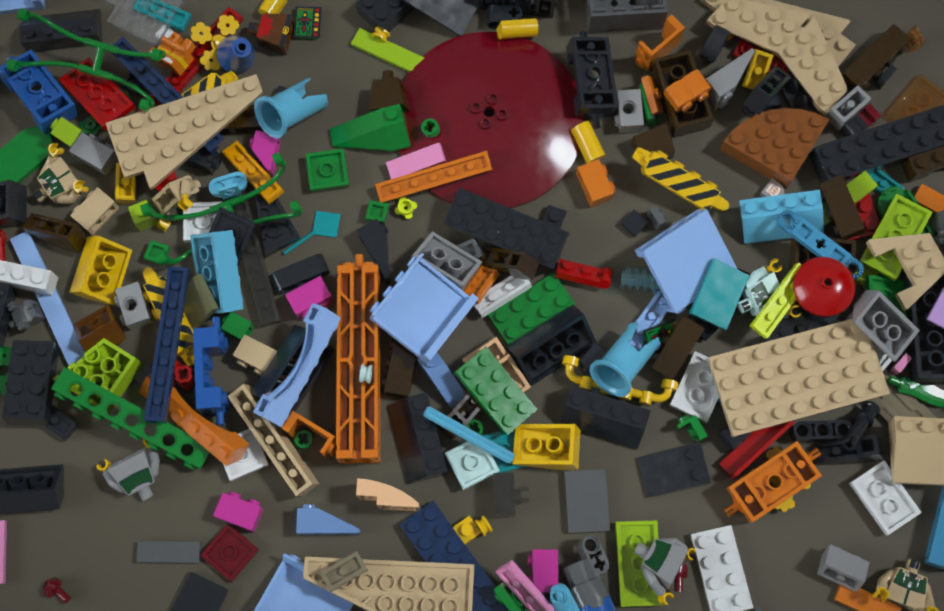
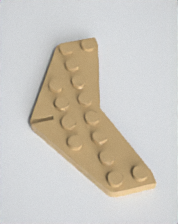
M725 0L707 19L706 24L714 29L716 25L729 30L730 34L765 48L780 58L813 100L812 104L824 116L828 114L830 109L838 103L847 91L845 81L815 16L804 28L802 27L812 13L747 0Z

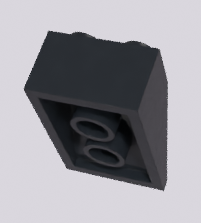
M12 180L0 182V228L24 224L27 217V186Z
M701 442L637 458L647 498L707 486L711 483Z

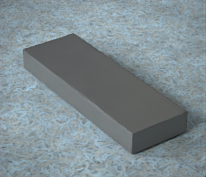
M138 541L136 562L200 563L201 542Z

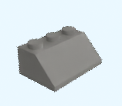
M433 231L412 255V258L414 256L418 258L421 253L424 254L423 260L462 291H464L482 264V261Z
M865 290L854 304L852 322L894 362L920 331L879 290Z

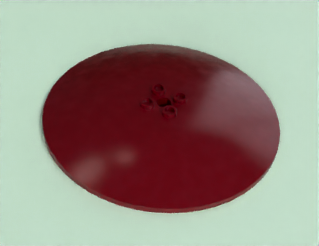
M491 31L464 34L449 39L431 49L422 56L424 59L412 71H409L403 84L410 111L404 114L411 148L399 150L400 155L404 156L439 142L446 158L444 163L488 151L493 169L489 172L428 189V191L440 199L452 204L460 187L508 208L519 207L549 192L562 180L573 165L580 148L571 129L584 122V117H575L573 99L577 94L576 83L566 67L552 53L539 44L526 38L499 39L497 32ZM490 109L495 114L492 117H486L484 111ZM426 119H434L440 126V132L434 138H428L421 130V125ZM430 124L429 129H427L429 132L433 131L432 124Z

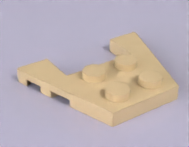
M930 233L877 238L866 242L874 258L893 250L913 285L895 295L903 311L913 305L944 274V257Z

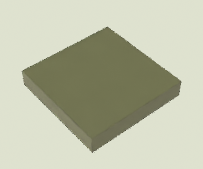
M202 274L195 275L187 286L184 312L193 329L199 328L218 309Z

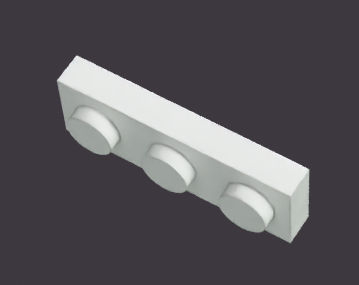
M509 276L490 288L479 304L475 303L473 307L483 318L530 289L532 285L529 280Z

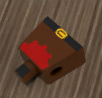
M262 14L260 23H249L248 33L256 35L259 46L287 55L294 30L293 15Z

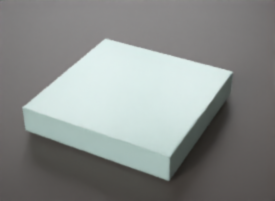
M468 441L445 453L463 490L500 472L490 453Z

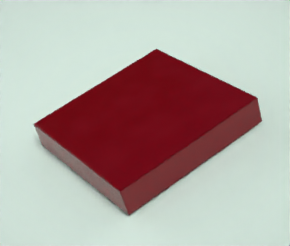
M227 523L200 556L230 582H233L258 553L259 549Z

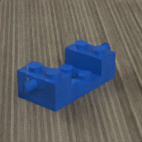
M32 49L16 58L10 56L11 59L22 62L40 61ZM7 63L0 66L1 80L11 93L15 92L31 112L34 122L44 135L53 130L50 127L56 118L64 117L70 121L78 116L75 104L45 66L23 67L18 69L17 72L7 70ZM35 85L42 86L39 91H33L32 87Z
M212 317V327L193 329L196 409L204 416L216 415V425L223 426L225 425L224 414H228V408H231V401L227 397V392L221 387H214V378H211V370L214 369L213 358H210V356L226 355L229 341L228 337H225L224 332L220 329V317Z

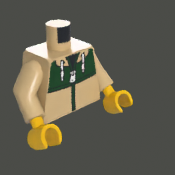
M52 143L48 147L49 156L40 175L37 177L42 187L33 192L39 202L50 197L55 204H73L82 193L88 192V187H83L85 181L77 180L65 161L58 156L64 153V149L57 148L58 143Z
M187 175L168 183L152 200L160 214L169 215L171 211L178 207L187 212L188 207L191 208L193 206L191 199L199 193L201 184L197 179L193 180L191 176ZM159 219L156 226L165 232L171 222Z
M908 559L905 569L901 567L889 569L878 578L876 591L872 597L876 598L879 595L882 598V603L887 600L911 611H924V609L925 611H939L935 607L928 578L917 574L920 562Z

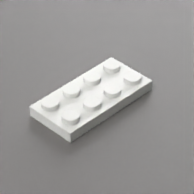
M729 525L690 534L693 548L696 550L695 556L709 610L743 611L753 608L732 526Z

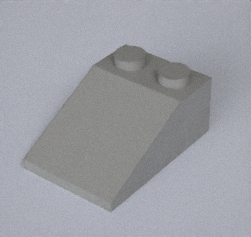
M753 48L706 78L707 83L711 87L707 100L713 112L719 108L722 110L729 105V100L733 96L755 52Z

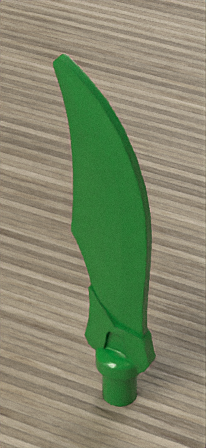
M891 375L888 377L887 383L894 385L899 393L909 394L928 404L944 407V391L936 386L920 385L907 377L899 379Z

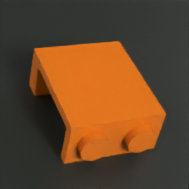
M672 14L666 19L661 37L664 41L654 50H651L642 41L638 43L634 60L637 66L646 72L651 69L654 59L668 55L680 44L685 27Z
M291 412L282 426L283 431L294 439L302 425L327 440L320 451L324 458L328 460L330 456L333 457L337 450L336 437L298 413Z

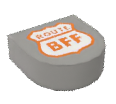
M772 178L760 196L783 195L784 188Z

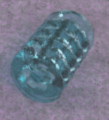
M627 266L624 271L622 267L620 290H623L625 285H627L628 291H631L633 286H635L636 292H639L641 287H643L644 293H647L649 288H651L652 294H655L657 289H659V292L661 291L651 271L647 274L646 268H643L641 273H639L638 267H635L632 272L630 266Z

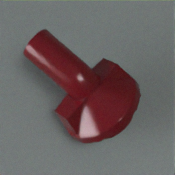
M684 563L675 577L674 592H683V578H687L688 568Z
M57 577L47 579L44 583L42 590H44L43 595L45 597L52 598L56 594L65 604L71 599L60 587L62 581Z

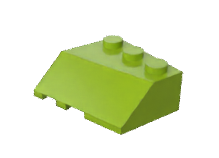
M103 338L84 353L81 359L76 363L73 362L67 368L121 397L134 379V375L143 366V363ZM59 375L55 376L53 380L56 381ZM78 384L73 385L71 391L79 396L82 393V387ZM95 394L90 397L89 402L97 406L100 404L101 398ZM116 404L108 407V414H110Z

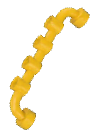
M564 355L562 364L565 365L566 375L572 382L580 384V389L591 391L592 387L600 389V394L611 396L602 390L591 377L578 376L574 373L573 368L578 367L579 358ZM662 379L661 388L664 389V392L660 395L631 387L628 395L619 398L631 401V397L640 398L639 403L643 405H651V401L664 402L671 396L672 391H677L678 382Z

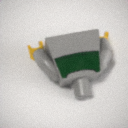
M145 439L143 443L148 448L147 450L144 447L113 464L104 459L106 462L104 468L100 464L96 466L98 470L103 472L109 487L127 495L138 492L142 501L153 496L149 485L155 482L156 476L159 474L160 463L158 451L148 446Z
M677 538L655 539L651 548L639 542L634 551V554L644 559L641 566L643 576L658 596V602L662 605H668L665 600L666 596L668 599L674 598L672 593L666 592V589H670L683 562L693 561L689 554H695L696 552L694 548H688Z

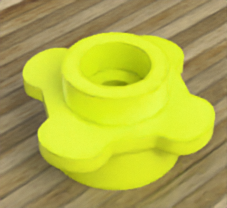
M402 197L399 200L398 207L395 208V213L405 216L406 219H411L414 209L417 208V203Z

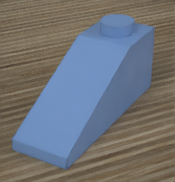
M437 352L427 364L420 358L417 359L418 365L448 406L452 408L465 395V392Z
M304 504L303 508H297L296 533L298 535H361L359 528L319 508H315L313 504Z

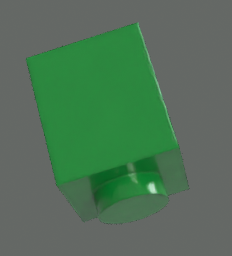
M232 311L221 322L222 331L238 341L242 340L244 334L250 336L255 328L252 322Z

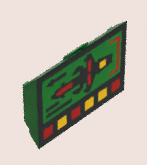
M295 6L294 38L299 40H315L320 38L322 7Z
M676 319L643 330L642 335L645 345L656 337L659 338L660 347L653 354L657 351L661 352L665 347L662 345V342L667 334H673L675 328L672 326Z

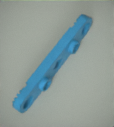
M784 210L779 214L777 218L778 226L817 257L833 258L846 267L849 265L856 266L858 272L852 275L854 280L863 274L864 268L860 261L851 256L849 252L804 218H801L792 210ZM783 217H791L793 224L787 225L783 223ZM823 241V247L817 248V242Z

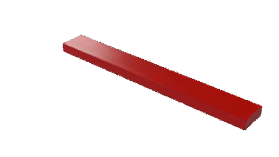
M230 7L222 13V15L227 17L229 15L234 16V20L238 21L239 25L244 20L243 16ZM219 18L210 27L212 37L218 34L222 35L220 29L217 28ZM211 40L205 41L204 44L199 42L195 44L196 48L191 53L194 60L181 76L174 72L167 76L166 80L179 93L184 90L204 67L200 63V58L204 56V51L208 50L210 52L214 50L211 46ZM151 95V97L155 101L154 107L162 105L153 95Z

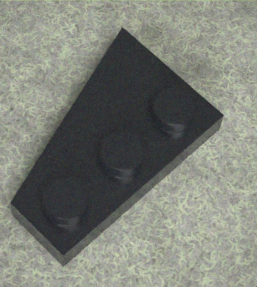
M261 195L255 197L258 218L286 214L278 198L268 204ZM289 218L260 223L266 258L301 239Z

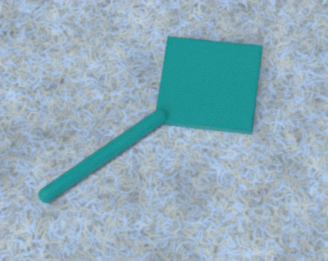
M316 211L313 231L283 251V254L286 255L313 235L337 238L341 214Z

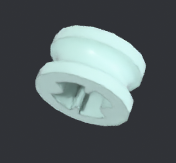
M365 364L361 365L360 383L363 381H367L368 384L371 383L372 365L368 367Z

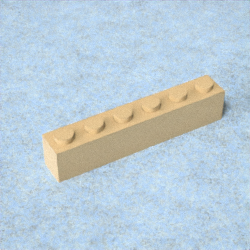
M241 385L227 397L295 496H304L315 488L319 482L281 427L253 413L260 399L251 394L253 390L251 385Z

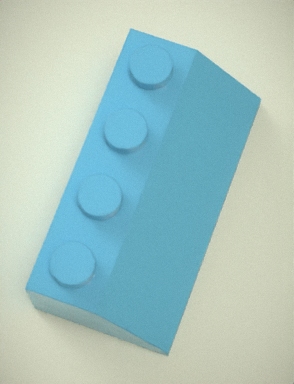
M820 190L739 200L744 244L791 239L792 237L777 224V218L784 210H792L824 234L823 206ZM783 217V223L787 225L793 224L791 217Z
M233 230L190 235L195 274H202L218 306L214 313L242 310L243 297L241 295Z

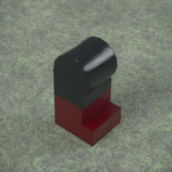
M869 103L854 118L849 120L841 130L847 136L865 131L876 124L882 115Z

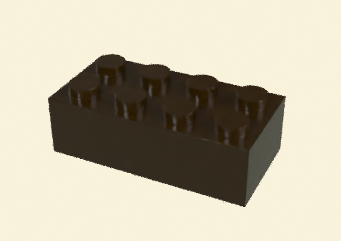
M691 50L656 58L653 60L651 67L656 86L662 93L661 101L673 137L710 128L714 120L707 98L701 102L698 100L693 102V106L685 112L682 110L676 112L664 95V91L668 86L697 69Z

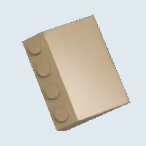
M894 416L888 423L892 483L944 486V418Z

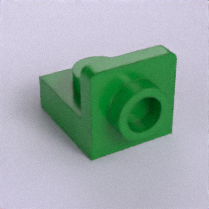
M686 415L678 420L679 424L675 427L678 431L688 425L689 429L687 431L693 440L696 439L697 442L704 440L708 436L696 415L692 417Z

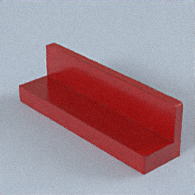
M790 421L754 431L718 464L719 467L731 479H734L795 422Z

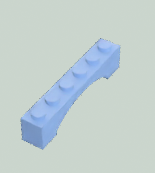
M312 303L303 320L306 323L305 339L295 366L287 378L268 395L263 394L253 413L282 427L288 419L293 405L298 401L301 390L307 384L313 368L318 364L319 357L327 347L332 333L337 329L341 317L323 306Z

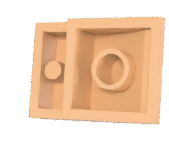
M495 336L461 358L465 364L486 346L523 392L531 388L510 354L506 352Z
M357 478L356 496L359 500L377 501V507L383 510L420 511L419 503L403 491L382 482Z

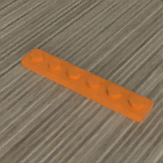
M484 151L377 183L375 186L380 202L385 203L489 172L493 169L488 151Z

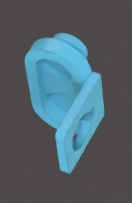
M233 172L214 178L209 183V191L214 197L224 200L242 194L241 191L247 187L248 180L244 173Z
M558 583L551 588L550 602L555 611H580L566 585Z

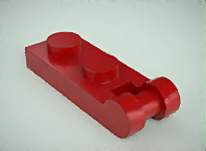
M559 259L555 277L608 289L611 286L613 270L609 267L601 269Z

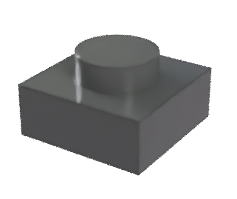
M656 205L650 208L647 216L658 231L665 226L666 215Z
M477 238L457 245V247L475 258L484 256Z

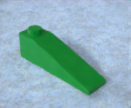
M400 104L380 108L330 128L334 148H364L374 151L375 149L385 150L387 152L411 148L405 114Z

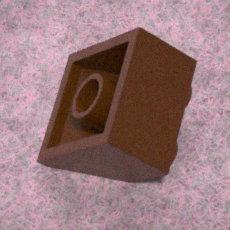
M109 304L73 324L78 341L86 352L103 338L116 346L120 345L127 338L124 329Z

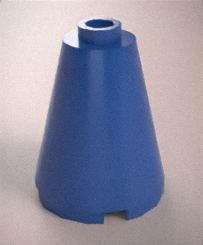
M233 35L226 37L220 42L217 49V60L225 71L229 72L232 70L234 73L240 74L247 71L254 63V48L244 37Z

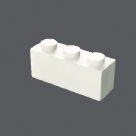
M0 260V283L10 284L13 288L53 296L59 277L52 271Z

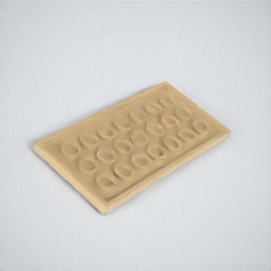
M852 319L707 358L732 437L890 394L872 340L852 322Z

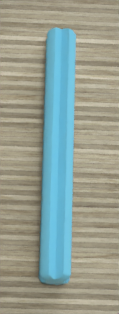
M432 407L425 409L423 414L425 418L506 463L513 461L515 455L509 450Z

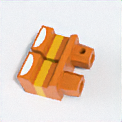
M173 32L169 38L162 36L161 44L157 49L165 51L166 57L162 58L160 62H155L181 76L194 60L191 53L196 46L187 38L183 40L176 32ZM152 47L148 51V53H151L154 47Z

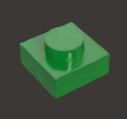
M370 200L365 217L366 221L371 222L378 219L380 224H385L389 204Z
M151 240L144 259L161 265L157 259V253L166 251L168 255L171 248L168 245Z

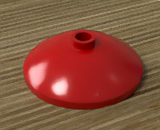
M817 257L808 260L798 269L793 280V291L796 300L807 312L816 316L830 317L843 312L851 304L855 294V282L849 269L838 260L829 257ZM828 280L831 286L825 285L824 281Z

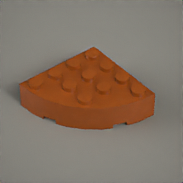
M781 108L768 110L760 115L756 114L746 119L733 129L724 140L720 151L771 180L773 178L787 189L830 119L802 109Z

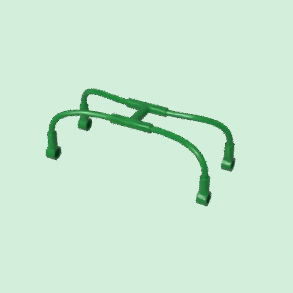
M22 8L18 10V20L27 22L28 19L35 18L60 33L82 42L84 45L97 48L93 67L60 61L22 62L9 59L6 65L7 70L17 72L18 69L30 66H62L78 69L80 72L120 82L143 95L146 99H141L139 110L148 112L150 108L154 107V99L143 89L125 79L114 76L113 73L100 69L104 51L134 57H151V60L158 62L166 57L165 51L153 48L151 53L122 50L117 46L87 37H79L32 11Z
M280 152L273 154L272 157L276 166L279 165L281 167L273 178L246 195H239L213 205L204 211L183 215H165L156 213L149 203L140 205V208L145 217L150 216L165 220L190 219L210 213L214 214L218 212L219 207L234 212L233 206L245 202V200L259 194L277 181L285 171L286 161ZM298 200L289 203L293 213L273 215L253 221L259 224L278 219L298 217L302 215L303 209ZM190 249L181 256L172 259L167 255L166 251L157 253V259L161 265H171L184 260L193 253L192 249Z

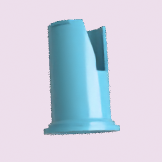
M305 78L303 81L272 97L262 96L257 98L254 105L255 116L266 134L276 139L281 138L289 127L321 110H325L328 106L327 94L307 96L302 99L306 94L305 84L311 80V78Z
M631 322L602 360H595L590 365L589 371L592 379L602 390L610 395L617 397L628 395L631 391L632 380L660 347L661 343L658 337L644 345L639 351L629 345L638 322Z

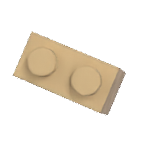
M97 187L87 195L86 200L81 205L74 208L70 216L93 236L119 209V206Z
M244 334L233 357L237 360L236 363L244 368L249 366L254 369V373L262 376L277 351Z

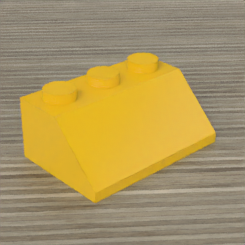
M101 236L87 237L70 293L88 300L115 305L114 297L117 296L115 289L120 288L132 250Z

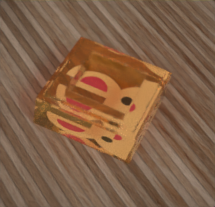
M917 25L910 28L907 35L911 39L908 43L915 52L920 50L926 41Z

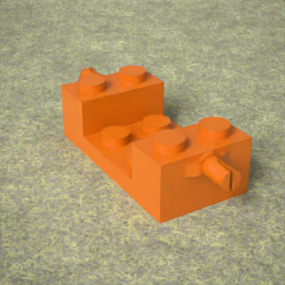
M796 441L728 486L726 489L732 497L733 504L724 509V512L727 513L726 515L730 517L739 510L745 515L749 523H753L820 478L822 475L812 462L821 456L820 452L816 453L819 450L815 448L806 454L799 442ZM771 476H777L780 479L779 487L773 488L770 486L769 479Z

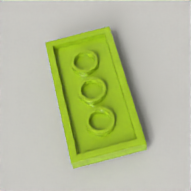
M896 194L871 239L921 234L933 212ZM867 246L859 260L864 266L893 281L898 278L902 270V266L893 250L874 258Z
M657 520L615 522L620 607L663 606L658 602V596L643 576L641 566L644 559L634 554L639 542L651 548L654 540L659 539Z

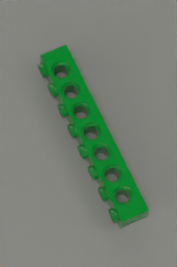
M65 367L51 388L56 391L54 396L64 401L66 398L75 401L73 406L82 411L88 408L93 411L91 415L101 421L104 418L112 421L110 425L120 431L122 428L129 430V436L139 441L141 437L149 441L148 446L157 451L159 448L166 450L165 455L174 460H177L178 457L185 460L183 465L193 470L196 467L201 468L210 453L188 433L169 423H146L144 421L145 410ZM78 384L82 387V393L79 396L71 394V387ZM95 394L99 395L101 398L100 404L91 406L89 403L90 397ZM110 405H118L120 409L118 415L110 416L108 414V407ZM131 414L138 417V423L135 426H129L126 423V418ZM148 424L156 426L157 431L155 435L147 436L144 429ZM166 434H172L175 437V442L172 446L164 445L163 437ZM184 444L192 445L193 453L191 455L185 456L181 453V447Z

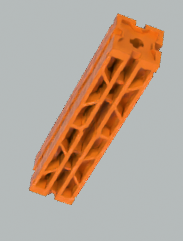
M356 254L355 264L345 262L342 265H337V315L341 319L337 327L336 459L340 464L381 463V327L369 318L372 314L370 309L377 301L381 303V275L378 264L375 265L373 262L363 263V254ZM362 364H365L366 367L369 365L373 366L370 384L367 381L359 382Z

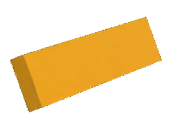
M237 140L222 151L228 161L239 172L245 174L248 182L255 190L272 178ZM275 181L259 194L270 204L281 196L284 191Z

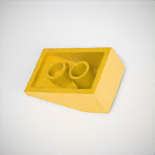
M520 424L515 429L513 465L554 470H578L581 430L575 424Z

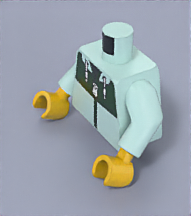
M772 259L769 266L765 265L750 274L742 292L744 300L737 304L741 313L750 311L752 316H757L780 285L774 272L781 271L782 265L778 268L772 266L778 262V259ZM797 304L793 305L782 319L788 318L789 315L799 317L802 313L794 314L792 309L800 306Z

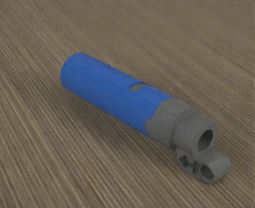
M592 535L587 536L577 544L581 561L562 569L569 585V590L580 611H616L601 576L609 569L608 559L599 539ZM586 541L592 544V551H588L585 548ZM599 563L600 568H595L594 565Z

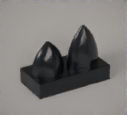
M795 76L791 77L780 90L788 108L811 111L813 107Z

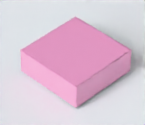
M905 353L888 372L895 376L898 375L911 361L912 357Z

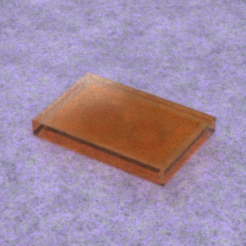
M920 74L889 109L885 117L890 121H895L944 105V91Z

